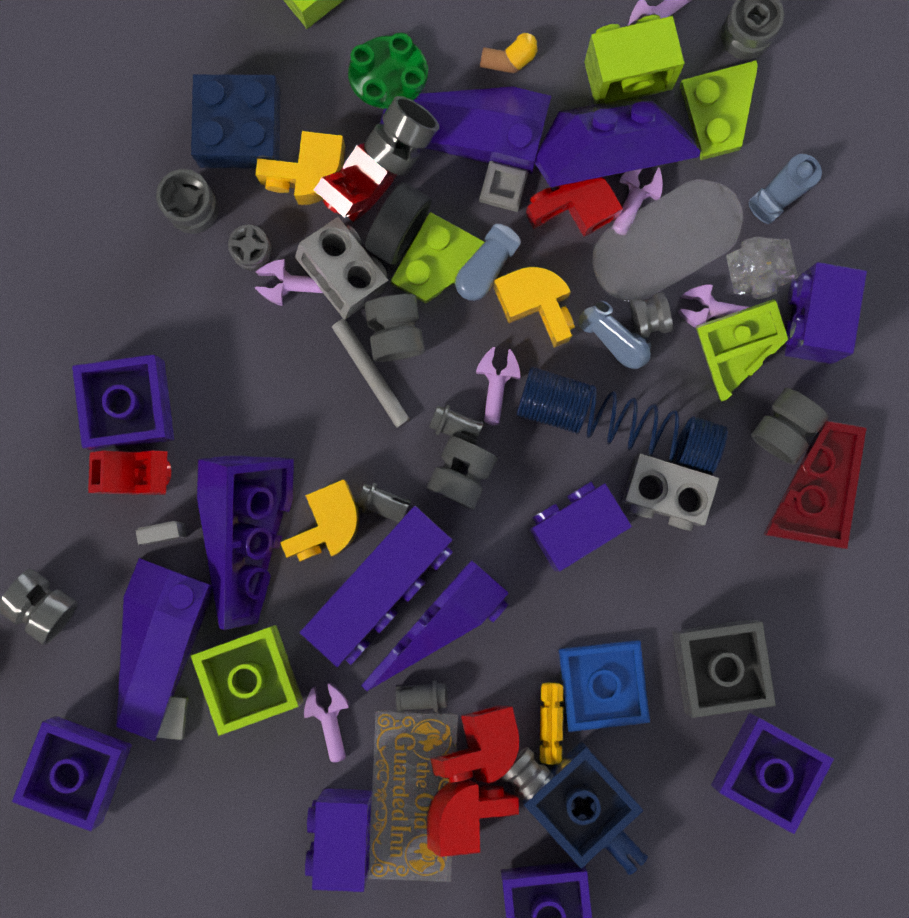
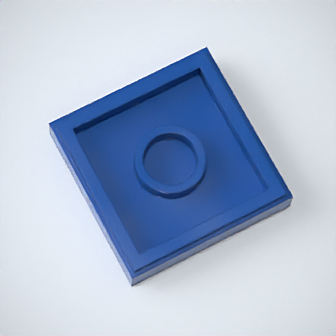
M641 640L558 649L568 732L650 723Z

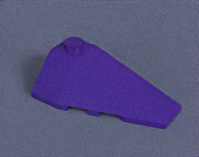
M517 87L421 93L413 100L428 110L439 124V130L425 148L488 164L490 161L528 170L529 174L533 173L552 96Z
M222 456L198 459L197 501L220 629L227 630L258 623L271 578L270 573L267 571L273 548L279 549L282 536L277 534L284 511L289 513L293 501L294 459L254 456Z
M138 559L124 594L116 727L152 741L157 740V735L168 706L175 694L213 596L211 584L147 560Z
M470 560L361 686L368 691L480 626L487 618L493 623L509 605L504 600L509 593L476 563Z

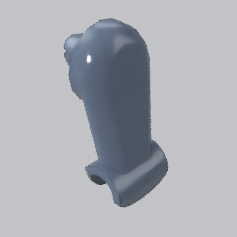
M798 154L792 157L765 189L762 187L749 200L748 204L752 213L760 221L771 224L784 212L783 209L817 185L822 175L820 164L814 157L807 154Z
M502 224L493 225L486 235V241L459 270L455 278V287L463 298L472 301L483 299L489 293L494 280L499 275L508 257L511 258L521 243L520 238L509 227Z
M600 301L595 306H590L582 312L578 322L579 327L585 332H594L623 366L630 369H639L649 362L651 342L647 344V338L631 333L610 314L613 312V308L610 304Z

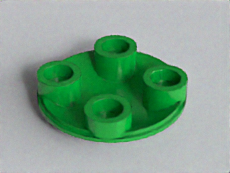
M396 33L392 36L377 37L364 44L355 46L351 51L348 78L352 90L363 102L373 107L387 109L395 97L403 96L414 100L423 91L428 78L427 61L422 51L412 43V39L407 34Z

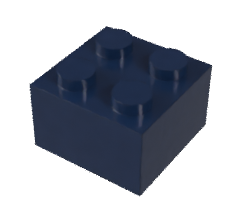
M193 74L191 156L199 168H256L257 158L279 161L281 90L275 75Z

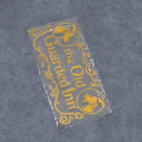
M376 710L368 879L451 882L452 856L439 857L427 848V814L434 796L442 787L450 783L448 778L434 775L430 758L456 751L458 713Z

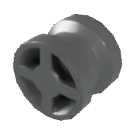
M242 225L236 228L229 237L228 250L232 258L243 269L249 271L258 270L270 261L272 245L264 231L259 227Z
M663 292L656 293L652 299L644 301L640 298L630 300L634 328L636 333L642 338H647L654 331L659 330L662 333H667L673 330L670 307Z
M525 747L518 752L514 764L501 779L504 782H510L515 787V794L520 800H523L543 784L550 775V771L545 765H538L534 760V753L528 747Z

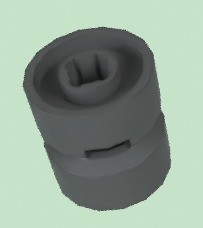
M736 0L721 31L722 43L728 53L744 60L755 59L764 54L783 25L784 10L782 3L779 0Z
M397 96L383 114L382 120L384 124L375 126L365 141L364 148L367 154L381 167L391 173L405 176L420 157L418 148L424 149L428 146L439 130V124L434 116L423 106L409 98Z
M178 169L171 171L162 178L157 186L156 199L158 207L170 222L182 232L190 234L204 232L213 225L218 217L219 205L215 194L203 177L193 170Z
M391 295L364 303L368 327L375 330V333L370 337L374 361H395L425 353L422 331L414 325L419 320L416 295Z
M784 388L772 405L774 415L764 416L751 434V437L773 456L788 464L795 465L809 446L806 437H815L829 417L819 405L805 395L793 389Z
M450 436L441 455L445 463L443 466L435 468L426 488L474 510L483 491L480 481L489 478L498 457L465 440ZM462 464L469 466L467 476L457 472Z
M31 568L24 571L4 593L0 600V614L15 625L24 623L25 632L44 646L50 643L66 626L76 611L78 602L60 589L51 591L50 581Z

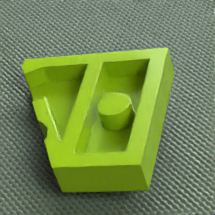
M756 61L681 81L680 89L695 142L701 150L700 160L739 151L742 147L758 68Z
M430 212L390 282L402 291L416 295L418 300L428 303L440 295L444 289L455 284V278L459 270L483 245L484 241Z
M774 299L695 326L721 402L727 400L732 395L731 392L749 375L752 376L763 365V361L770 354H774L788 340L777 302Z

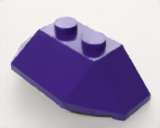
M628 98L559 111L537 152L535 164L548 185L555 187L697 158L700 156L701 150L686 130L653 100Z

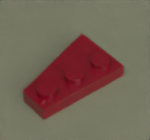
M830 421L825 422L810 444L763 535L848 549L867 428Z

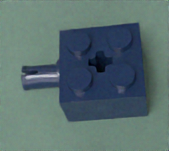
M583 741L550 770V775L537 790L522 800L529 812L581 869L603 848L608 850L628 875L638 870L633 861L627 856L628 854L640 866L648 859L646 853H643L623 831L644 810ZM580 796L584 799L589 796L587 798L590 805L589 808L585 811L581 807L573 810L575 808L573 800L576 797Z

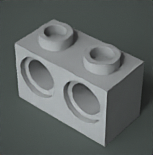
M337 217L302 240L298 245L295 258L345 320L364 307V303L380 296L386 287L388 279L386 278L387 273L382 263L377 258L370 257L361 246L362 241L355 229L350 225L345 226L341 219ZM326 245L335 246L340 250L341 255L330 256L322 247ZM352 276L359 277L365 282L366 287L355 288L349 283L347 278Z
M640 453L634 458L621 502L631 505L629 512L632 514L653 519L654 513L670 517L668 525L692 531L693 525H706L719 478ZM644 477H651L658 483L659 492L653 500L644 498L639 492V483ZM684 489L692 490L697 496L698 503L692 512L683 510L679 505L678 497Z

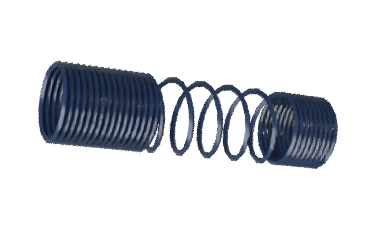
M534 366L530 368L516 413L517 416L525 417V419L528 418L529 420L532 419L533 421L536 420L537 423L552 425V427L556 426L560 430H568V432L571 431L572 434L576 433L577 435L581 431L592 397L587 427V438H590L608 401L613 395V408L607 437L609 445L612 443L626 411L634 401L628 451L633 448L644 421L654 408V424L648 456L651 457L667 422L675 414L674 436L668 462H673L679 447L677 465L697 470L698 472H705V474L709 475L715 473L727 441L728 428L726 425L711 423V421L707 422L706 419L703 420L702 418L699 419V417L695 418V416H692L678 437L679 415L676 410H673L667 415L656 435L659 412L657 405L654 403L648 407L635 431L638 403L636 398L633 397L625 405L614 427L617 409V394L615 391L608 394L593 423L597 395L594 385L585 384V382L581 383L577 379L573 380V378L569 379V377L558 376L557 373L546 372V370L542 371V369L534 368Z

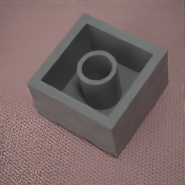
M751 619L672 631L684 712L691 718L776 706L762 621Z

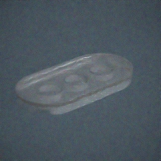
M697 179L681 185L617 222L601 235L595 245L592 257L593 271L598 283L607 293L624 301H630L635 298L644 300L659 293L724 255L736 244L741 231V225H743L741 204L736 195L728 187L720 183Z

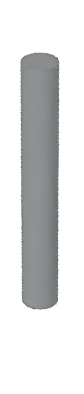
M346 319L336 322L332 329L396 428L409 422L410 418Z

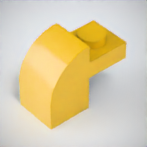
M302 131L298 163L257 158L255 175L260 184L265 185V189L272 192L288 193L290 188H295L294 196L298 205L317 203L323 200L314 191L320 179L340 171L343 167L346 148L343 136Z
M527 267L494 280L493 288L508 323L539 311L554 348L570 341L572 337L570 330L574 329L575 325L566 306L560 308L558 303L568 299L571 291L562 278L544 268Z
M344 479L305 495L318 526L280 542L286 558L297 555L299 562L322 553L319 545L326 543L331 557H335L346 550L353 542L359 527V511L349 485Z

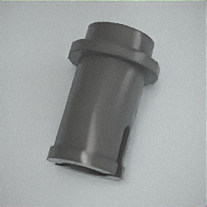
M448 404L446 407L437 405L429 428L436 430L435 434L438 436L441 432L475 445L483 422L450 410L451 406Z
M374 482L373 485L365 483L356 506L363 508L362 513L366 514L368 510L399 523L404 518L411 500H406L377 488L378 483Z
M437 679L433 680L432 684L396 685V707L398 712L403 710L434 709L435 713H439L440 708H447L448 706L446 683H438Z

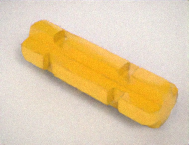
M546 682L541 685L540 700L543 701V706H540V740L543 741V745H540V761L543 764L555 765L562 761V746L559 745V741H563V707L560 706V702L563 701V686L560 683Z

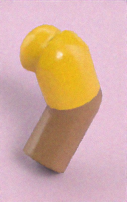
M522 33L504 51L483 47L480 67L517 73L536 56L538 51L537 40L532 34Z

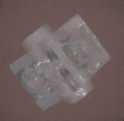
M750 238L741 242L740 249L726 255L734 294H752L753 299H763L777 294L778 287L798 278L789 239Z

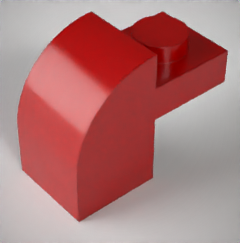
M363 143L355 147L340 171L322 177L314 191L323 198V202L328 209L337 214H342L344 217L347 216L354 222L369 211L380 199L397 174L391 173L377 164L367 154Z
M603 177L555 186L557 190L554 192L550 187L538 192L530 198L532 204L527 206L526 217L534 229L569 210L583 237L616 220L623 208Z
M104 450L90 452L88 493L166 495V486L171 479V465L167 461L168 451L123 452Z
M497 705L461 715L468 748L430 758L434 775L448 778L450 783L474 777L473 770L475 779L481 782L492 783L503 777L514 764L519 750V733L512 706Z
M468 779L446 784L434 796L428 809L427 848L439 857L480 853L479 819L519 815V798L504 791L503 786L489 785L478 787L477 783Z

